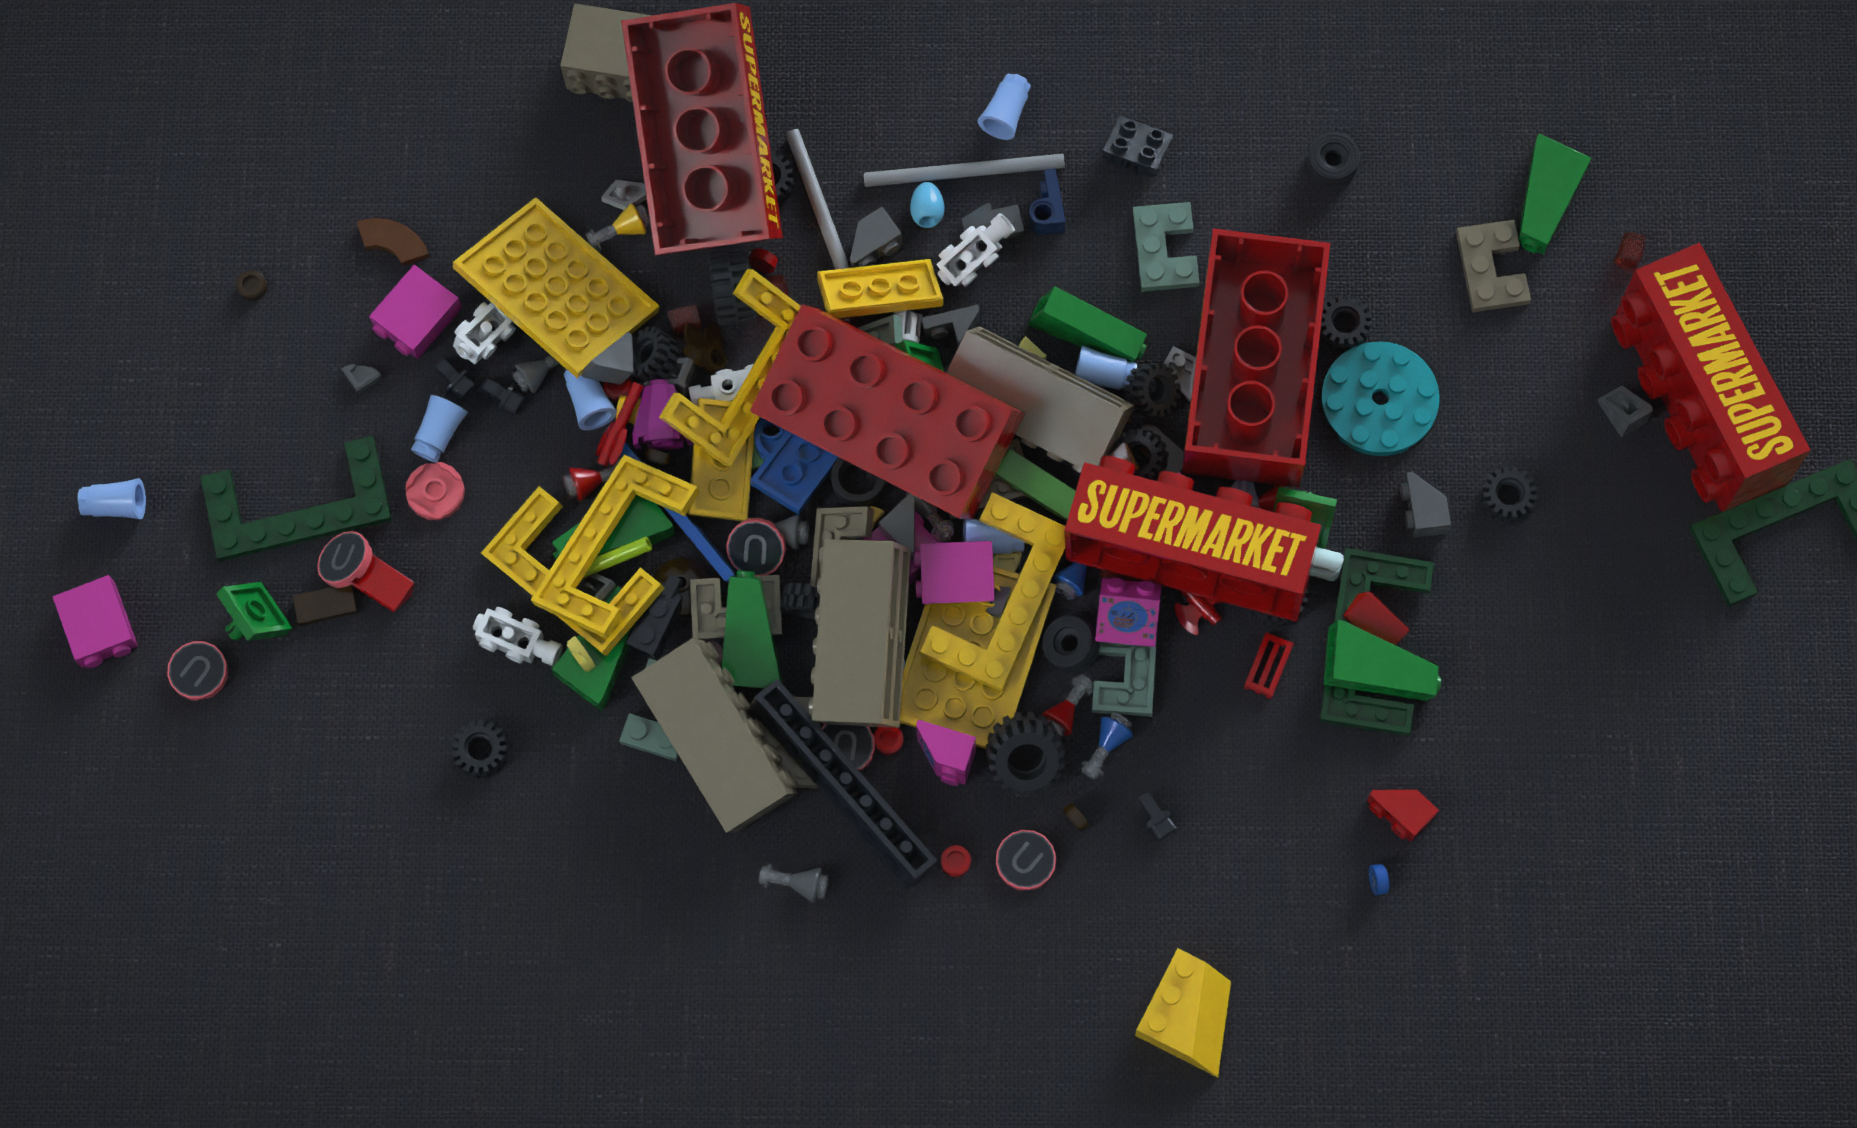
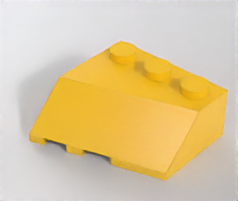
M1177 948L1136 1029L1135 1036L1218 1078L1231 981L1206 962Z

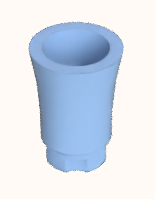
M1008 73L1005 75L1003 82L999 84L987 108L978 118V124L983 131L1003 140L1014 138L1017 123L1031 86L1027 79L1018 74Z
M1081 345L1075 375L1096 386L1120 390L1121 388L1125 389V385L1130 386V382L1126 381L1127 376H1134L1130 371L1133 368H1137L1138 363L1129 362L1125 358L1105 354Z
M568 370L565 371L566 387L576 411L579 428L582 430H594L610 423L616 417V409L605 394L600 382L583 378L582 376L576 378Z
M430 395L426 413L414 438L415 443L411 451L424 459L437 463L441 453H444L451 437L468 412L451 401L439 396Z
M137 478L118 483L82 487L78 492L80 514L83 516L92 515L93 517L109 516L142 519L146 506L143 482Z
M963 519L962 542L992 541L993 555L1024 552L1025 542L990 527L978 519Z

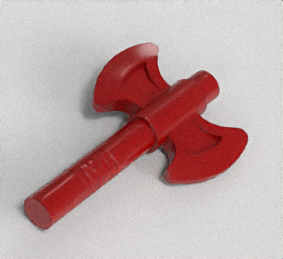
M633 381L616 421L611 422L599 441L595 455L599 456L598 463L608 467L609 463L614 465L618 460L627 436V429L625 428L644 388L643 385Z
M1180 591L1190 604L1185 606L1176 603L1175 612L1180 624L1193 635H1199L1198 624L1202 616L1214 626L1222 620V617L1216 612L1217 609L1214 605L1224 602Z

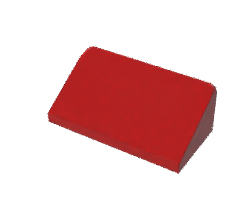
M373 554L365 574L360 579L356 577L351 581L353 583L351 585L393 613L412 596L414 588L412 580Z
M1369 591L1357 594L1343 615L1351 625L1393 645H1396L1409 631Z

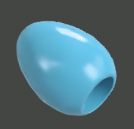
M924 182L915 189L910 203L911 216L914 222L921 227L931 228L936 226L944 215L943 197L933 183Z

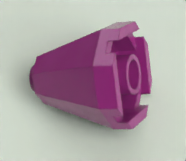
M652 380L649 386L644 387L632 433L635 449L642 450L641 444H645L647 448L658 451L683 448L684 441H687L688 446L694 445L692 441L659 418L673 393H677L674 384H668V380Z

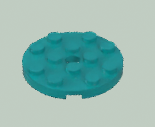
M1369 342L1347 350L1331 365L1322 387L1321 407L1327 425H1330L1342 443L1363 454L1389 456L1408 450V448L1415 445L1428 434L1438 413L1439 389L1433 372L1416 353L1404 346L1390 342ZM1382 391L1389 401L1384 405H1378L1373 401L1372 395Z

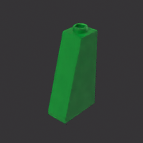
M1540 133L1532 150L1518 240L1525 250L1544 255L1587 171L1591 157Z
M1055 286L1038 300L1027 324L1032 328L1081 347V345L1105 354L1125 358L1129 362H1133L1136 359L1140 360L1147 346L1143 343L1147 336L1146 333Z
M636 495L597 556L643 537H648L651 545L669 539L675 535L674 527L656 503ZM580 523L552 542L556 551L552 554L555 560Z
M738 570L736 576L731 575L729 577L722 669L726 668L735 681L732 686L766 688L776 679L783 684L762 579L754 577L755 572Z
M617 586L605 602L609 604L622 588ZM636 622L607 656L603 655L582 636L578 635L577 639L585 648L596 667L588 673L585 672L569 652V649H567L552 668L554 676L602 711L606 706L628 652L629 646L626 643Z
M1337 620L1328 627L1324 685L1427 701L1439 692L1441 687V677L1438 676L1439 666L1345 621Z

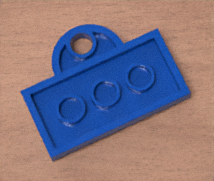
M761 418L754 431V443L757 453L764 462L750 479V485L796 514H800L831 473L838 456L779 426L777 427L780 431L777 435L768 436L763 430L769 425H777Z

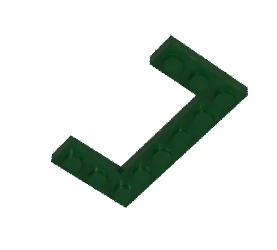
M370 436L345 442L356 497L243 524L241 522L230 470L201 476L218 561H225L392 521L374 437Z
M1852 459L1690 526L1689 529L1728 607L1754 597L1758 593L1732 543L1733 541L1836 499L1857 540V469Z
M1345 548L1334 622L1341 620L1349 623L1343 617L1344 613L1357 594L1370 591V584L1429 594L1434 562ZM1324 686L1319 722L1404 736L1410 735L1414 704L1354 695V689Z

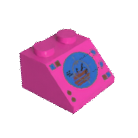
M1102 578L1095 641L1155 647L1162 584L1150 581L1136 582L1120 578Z
M917 720V740L936 776L941 777L940 780L952 786H958V783L965 785L976 753V737Z

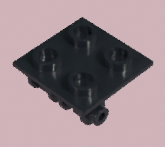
M1119 116L1102 150V158L1107 159V163H1113L1121 166L1124 160V169L1127 168L1130 162L1132 163L1131 171L1134 172L1136 166L1139 165L1138 173L1147 175V177H1151V175L1157 176L1160 169L1159 164L1173 134Z

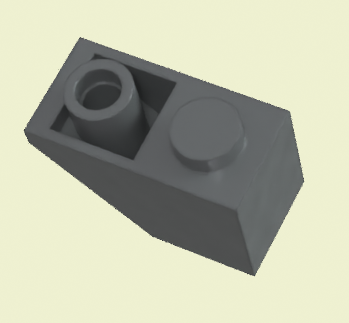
M883 207L858 221L850 256L851 268L872 266L876 263L877 259L884 255L890 256L900 248L902 233Z
M1406 473L1404 483H1400V494L1402 501L1407 500L1408 511L1404 512L1406 528H1411L1412 538L1448 534L1451 521L1447 497L1415 473Z

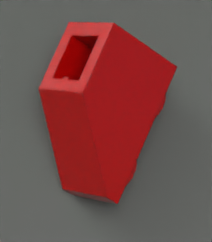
M1373 790L1367 799V802L1370 804L1368 807L1372 813L1380 819L1383 817L1392 824V831L1401 839L1407 838L1410 842L1429 825L1439 812L1418 790Z

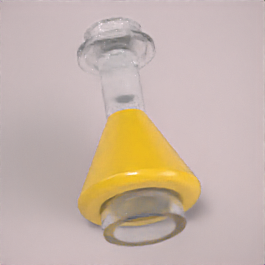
M630 203L612 225L597 232L590 228V232L585 235L589 244L594 249L598 247L600 250V243L613 236L646 234V227L650 226L651 223L642 204L635 207L633 203Z

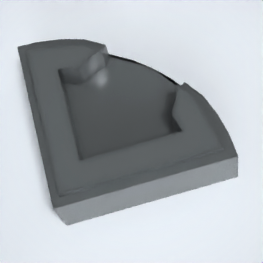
M351 364L341 369L358 394L383 379L381 374L373 367Z

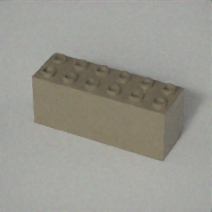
M574 3L560 65L566 88L575 94L594 93L605 99L619 97L633 103L621 21L651 15Z
M980 326L966 331L947 371V374L1025 412L1015 435L1021 437L1020 441L1031 448L1036 449L1039 446L1047 450V456L1056 461L1063 462V460L1074 464L1073 469L1079 473L1082 471L1084 462L1098 466L1101 456H1108L1114 450V443L1119 439L1135 406Z
M824 539L823 547L819 551L822 574L817 581L820 604L815 611L818 634L813 641L816 664L811 671L814 694L809 701V713L812 715V721L829 725L900 727L911 548L894 541Z
M692 638L631 678L726 833L739 832L797 795L798 792L795 787L798 783L789 770H783L779 763L782 760L780 753L773 744L770 746L767 744L763 737L766 734L764 727L757 718L755 720L751 718L747 711L750 709L748 701L742 693L737 694L732 687L735 681L726 668L721 669L716 661L719 655L710 642L706 644L703 640Z

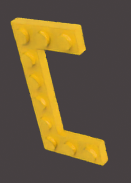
M753 269L746 270L733 295L776 326L720 423L680 393H673L659 416L661 420L725 466L733 464L760 418L750 412V409L801 307Z
M624 455L531 598L532 603L604 638H608L622 616L621 610L576 589L636 495L685 516L700 493L698 487Z
M540 486L481 552L484 557L532 596L549 570L525 550L563 507ZM639 568L609 603L619 608L622 616L608 638H604L559 616L557 617L603 655L607 656L665 588L642 568Z
M992 492L979 521L1031 545L1032 548L987 649L985 650L932 625L918 654L1001 691L1065 549V526Z

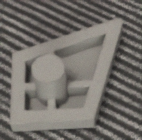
M615 180L602 196V202L625 210L630 203L636 206L647 199L644 183Z
M1173 346L1164 364L1174 369L1172 374H1177L1179 378L1175 383H1180L1181 389L1177 390L1190 402L1196 357Z

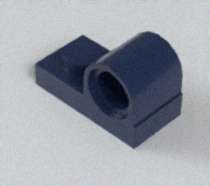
M1056 169L1044 170V181H1039L1042 199H1038L1031 204L1029 209V225L1039 235L1065 232V216ZM1040 213L1048 214L1050 218H1048L1047 220H1039L1036 218V216Z

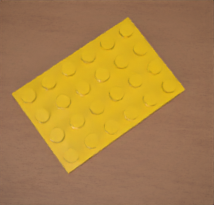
M536 197L453 261L454 270L576 378L582 375L584 368L601 352L628 331L630 334L634 333L659 312L660 306Z
M993 566L994 590L997 589L1000 592V587H1009L1012 593L1020 574ZM1049 583L1001 691L918 654L932 625L986 650L1000 618L986 612L987 608L993 607L995 603L989 604L990 601L925 604L903 670L900 723L915 728L917 720L932 723L976 737V746L986 749L988 735L990 732L994 733L993 726L997 722L1002 725V718L1007 715L1010 719L1015 717L1014 713L1017 712L1057 585Z

